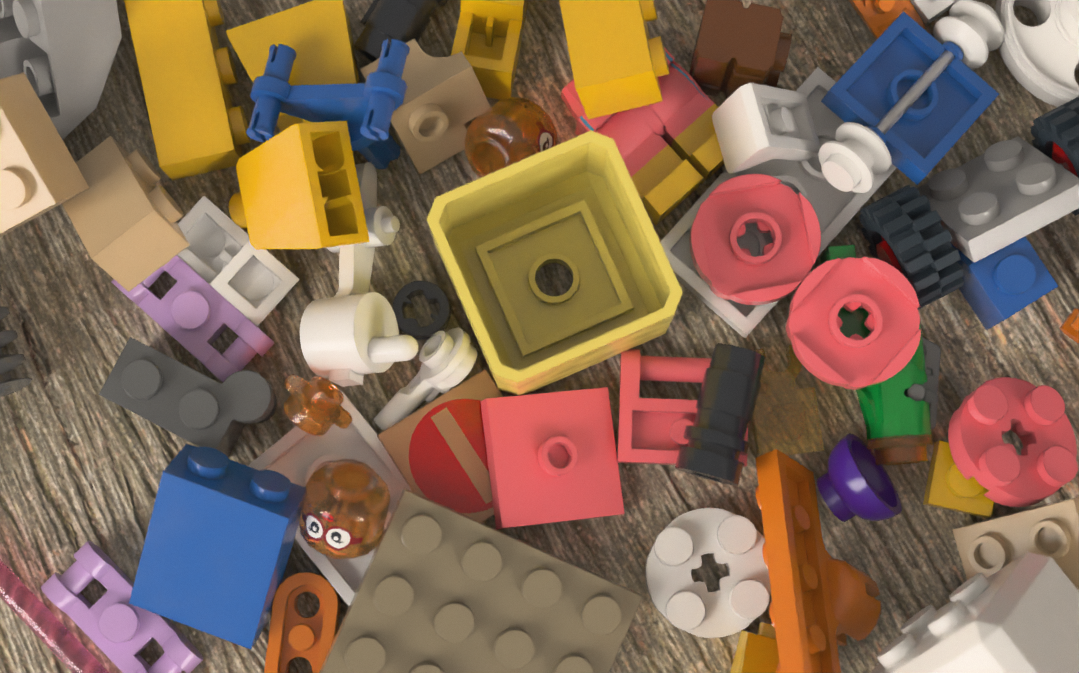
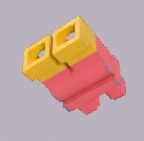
M665 47L670 74L658 77L663 98L662 102L588 120L577 94L574 79L561 92L562 100L572 116L577 120L575 130L577 136L588 131H594L614 139L645 210L655 226L698 188L700 183L703 184L725 164L712 121L713 112L718 106L702 91L692 76L674 61L675 58Z

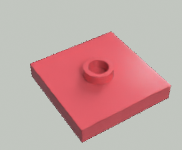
M608 387L487 398L480 401L496 529L625 514Z

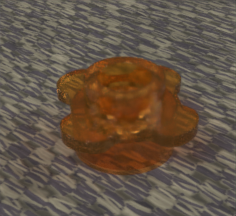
M290 374L286 378L284 386L291 394L284 402V410L289 419L301 430L311 435L323 436L333 424L343 429L351 424L352 416L341 406L344 401L343 394L334 383L320 376H314L310 381L303 380L295 374Z

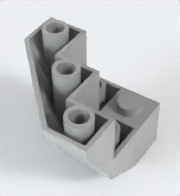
M0 0V79L24 72L62 140L97 108L122 39L117 0Z

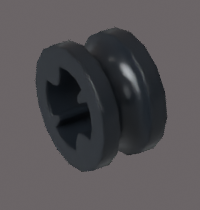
M413 281L403 286L396 294L393 302V311L398 327L403 333L412 336L418 341L428 340L436 332L444 331L451 318L450 304L444 291L436 284L428 281ZM418 295H424L429 304L439 303L440 306L438 315L430 314L434 322L426 327H420L415 318L405 319L406 306L413 308L414 305L411 299Z

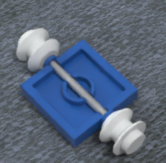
M959 0L950 8L949 16L941 18L935 24L933 36L903 11L831 87L821 102L845 123L837 129L836 141L825 142L820 147L818 154L822 165V173L832 186L844 192L866 193L873 187V174L880 175L885 173L890 168L891 163L918 185L999 95L996 90L971 70L981 67L988 59V51L998 49L1003 43L1004 29L998 14L992 7L974 0Z

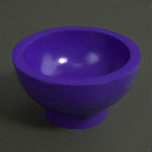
M849 433L844 436L830 453L828 472L817 478V486L826 505L842 522H846L856 515L868 521H882L900 514L902 506L899 495L878 458L856 435Z

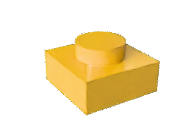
M934 442L923 505L985 518L991 517L994 501L984 496L989 490L981 486L974 476L966 480L953 460L949 442Z

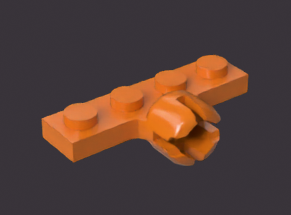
M774 449L755 459L758 477L756 500L762 511L765 536L762 554L769 570L772 596L769 614L776 630L779 655L776 673H841L837 645L846 646L847 635L857 641L865 639L876 627L882 612L881 602L875 599V597L880 595L876 582L868 574L846 561L832 558L826 551L822 538L814 472L778 449Z

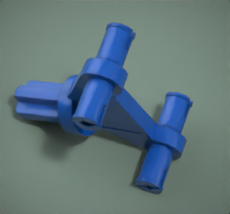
M388 39L384 40L381 46L382 50L377 70L367 75L366 83L291 86L288 84L297 53L291 47L283 44H278V47L275 44L271 45L264 74L254 79L250 93L255 106L246 134L251 139L259 142L271 139L275 136L274 132L280 112L310 122L347 121L352 151L358 150L376 169H387L390 161L397 160L400 156V146L388 131L393 112L403 104L407 89L406 82L401 78L406 58L410 51L409 46L396 39H392L391 42Z

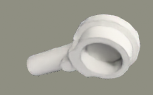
M459 327L450 329L447 332L441 330L433 334L420 351L419 360L422 362L420 371L374 417L375 423L385 431L411 415L424 400L429 403L440 392L445 394L451 388L458 385L469 374L477 359L478 352L470 344V336Z

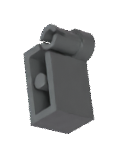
M132 337L129 338L99 393L102 397L199 447L217 449L227 457H229L245 427L244 424L263 423L274 415L277 408V397L269 381L256 372L249 370L237 371L228 376L221 384Z

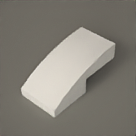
M203 196L178 223L190 245L178 253L177 256L256 326L265 319L300 280L266 249H255L250 243L249 235L206 196Z

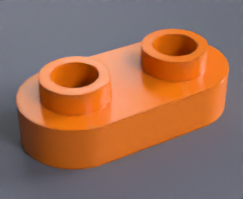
M312 572L297 573L285 579L277 588L272 605L264 673H290V664L296 657L307 659L312 667L311 673H319L338 632L341 607L339 593L325 576ZM306 592L315 594L320 602V608L313 617H305L298 610V600Z

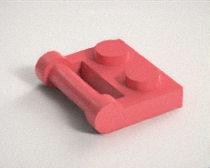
M629 349L620 353L618 463L676 465L680 447L688 446L689 440L683 436L686 426H693L698 410L696 409L698 400L639 398L640 381L702 383L706 368H709L712 358L640 355V349ZM747 426L746 434H745V437H744V440L747 441V442H748V426ZM740 455L738 461L744 464V468L747 466V455Z

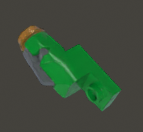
M855 245L828 247L820 257V263L823 264L838 258H856ZM844 307L839 310L837 316L843 322L839 329L841 333L848 338L854 334L860 335L863 339L867 338L870 330L866 328L864 322L869 316L868 312L861 307L853 312L847 311ZM919 325V329H921L920 343L908 364L884 382L856 390L866 425L867 450H874L876 466L928 462L926 446L933 445L931 430L936 426L941 349L937 344L922 337L921 325Z

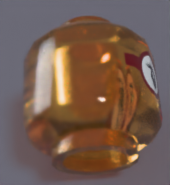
M510 97L498 101L480 114L468 126L464 138L465 154L472 170L479 178H482L558 145L557 130L551 117L540 105L527 98Z
M355 459L336 460L331 464L320 467L311 474L305 485L299 515L302 537L310 547L330 558L352 559L368 554L378 546L384 533L391 502L388 485L372 467Z

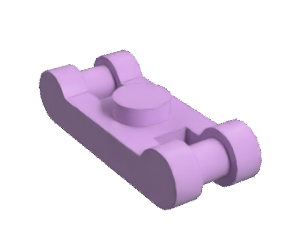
M177 255L129 292L116 280H112V283L122 293L147 313L222 382L231 374L241 371L257 353L263 356L275 343ZM166 271L177 282L162 299H159L148 288ZM229 327L238 335V338L221 354L211 344Z
M89 540L74 554L77 560L62 575L55 572L41 586V590L47 598L65 612L122 673H181L182 671L190 673L204 659L198 649L168 618L129 604L134 583L96 544ZM95 578L108 591L92 606L80 592ZM155 639L162 646L165 653L150 666L139 654Z

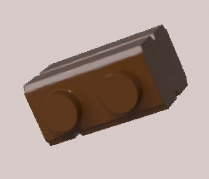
M741 0L706 1L689 74L706 95L717 97L720 92H724L726 99H728L739 87L748 83L777 87L780 72H784L792 40V34L781 32L784 19L781 9L751 3L748 8H743Z

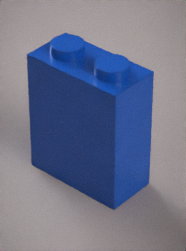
M186 444L162 473L129 604L252 649L271 619L274 595L283 580L309 489L290 482L286 476L279 472L257 470L230 460L223 452L217 449L195 447Z

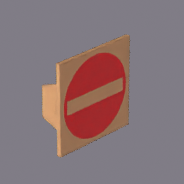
M486 369L377 435L413 492L480 522H484L494 515L480 401L487 398L503 397Z

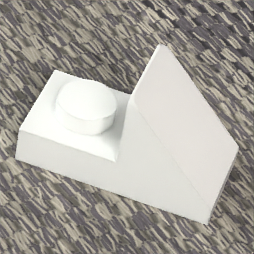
M748 83L739 87L713 112L712 121L728 173H737L771 159L800 162L819 155L821 146L805 93Z

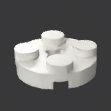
M696 509L674 518L656 536L646 558V586L655 608L673 626L698 637H725L747 628L767 609L771 595L769 570L762 554L765 537L749 519L724 509ZM704 554H713L714 561L718 564L725 563L728 570V576L719 579V589L713 592H708L705 582H694L692 578V569L701 567V556Z

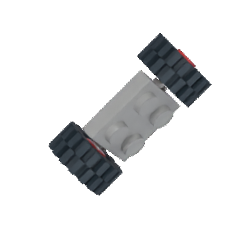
M1079 96L1033 121L1034 125L1031 126V134L1036 139L1032 140V145L1019 136L1011 140L997 142L988 147L984 154L955 169H947L935 174L928 183L918 188L906 185L860 210L861 215H859V219L864 227L862 228L864 238L870 243L868 249L871 255L895 267L907 278L917 294L920 305L917 308L918 310L964 285V280L962 279L964 270L957 262L961 260L958 250L975 263L1069 213L1075 216L1079 214Z

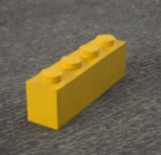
M124 0L159 167L173 181L236 166L238 159L243 156L241 145L250 143V137L246 134L248 124L242 106L232 107L228 85L237 83V74L232 54L228 46L219 48L215 26L225 24L220 0Z
M559 0L575 88L588 120L663 101L658 77L670 73L661 36L650 38L647 22L658 19L654 0Z

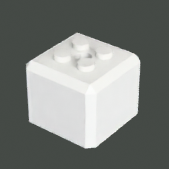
M1027 552L988 578L982 573L976 574L949 596L951 602L937 611L932 605H929L916 613L900 628L903 634L877 655L876 658L880 662L871 671V673H1079V591L1052 557Z

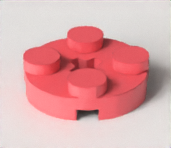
M746 174L733 177L719 184L700 205L690 229V254L699 276L709 285L710 290L717 297L733 300L745 305L769 304L790 295L810 274L820 251L821 231L815 210L800 192L797 195L790 187L781 184L782 180L770 175ZM756 223L759 233L770 232L772 243L763 247V256H751L749 249H740L737 239L745 235V225Z
M852 257L838 258L819 265L799 285L790 303L786 332L791 340L794 353L811 374L830 385L857 390L884 382L901 371L912 359L920 343V316L917 309L920 305L911 283L900 271L880 259L862 257L861 259ZM842 307L850 312L862 307L868 312L869 316L864 322L866 328L870 330L867 338L863 339L858 334L848 338L841 333L839 329L843 322L837 315Z
M1001 377L983 383L964 398L961 406L954 411L949 422V447L958 470L966 480L974 476L981 486L989 490L984 496L1004 506L1027 507L1037 504L1054 494L1063 485L1070 482L1078 471L1076 438L1071 423L1064 413L1065 403L1062 396L1050 386L1041 385L1036 387L1030 382L1017 378ZM1009 430L1013 431L1022 442L1023 449H1021V455H1017L1014 445L1004 443L1002 435Z

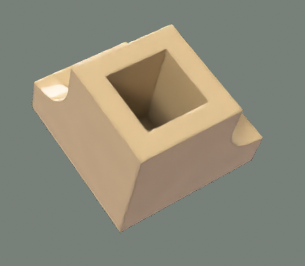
M414 38L406 43L410 51L407 55L401 78L407 84L404 101L393 112L390 125L419 175L473 145V141L464 124L491 109L472 66L462 51L448 57H433L426 54ZM379 59L360 69L365 81L367 75L376 72Z

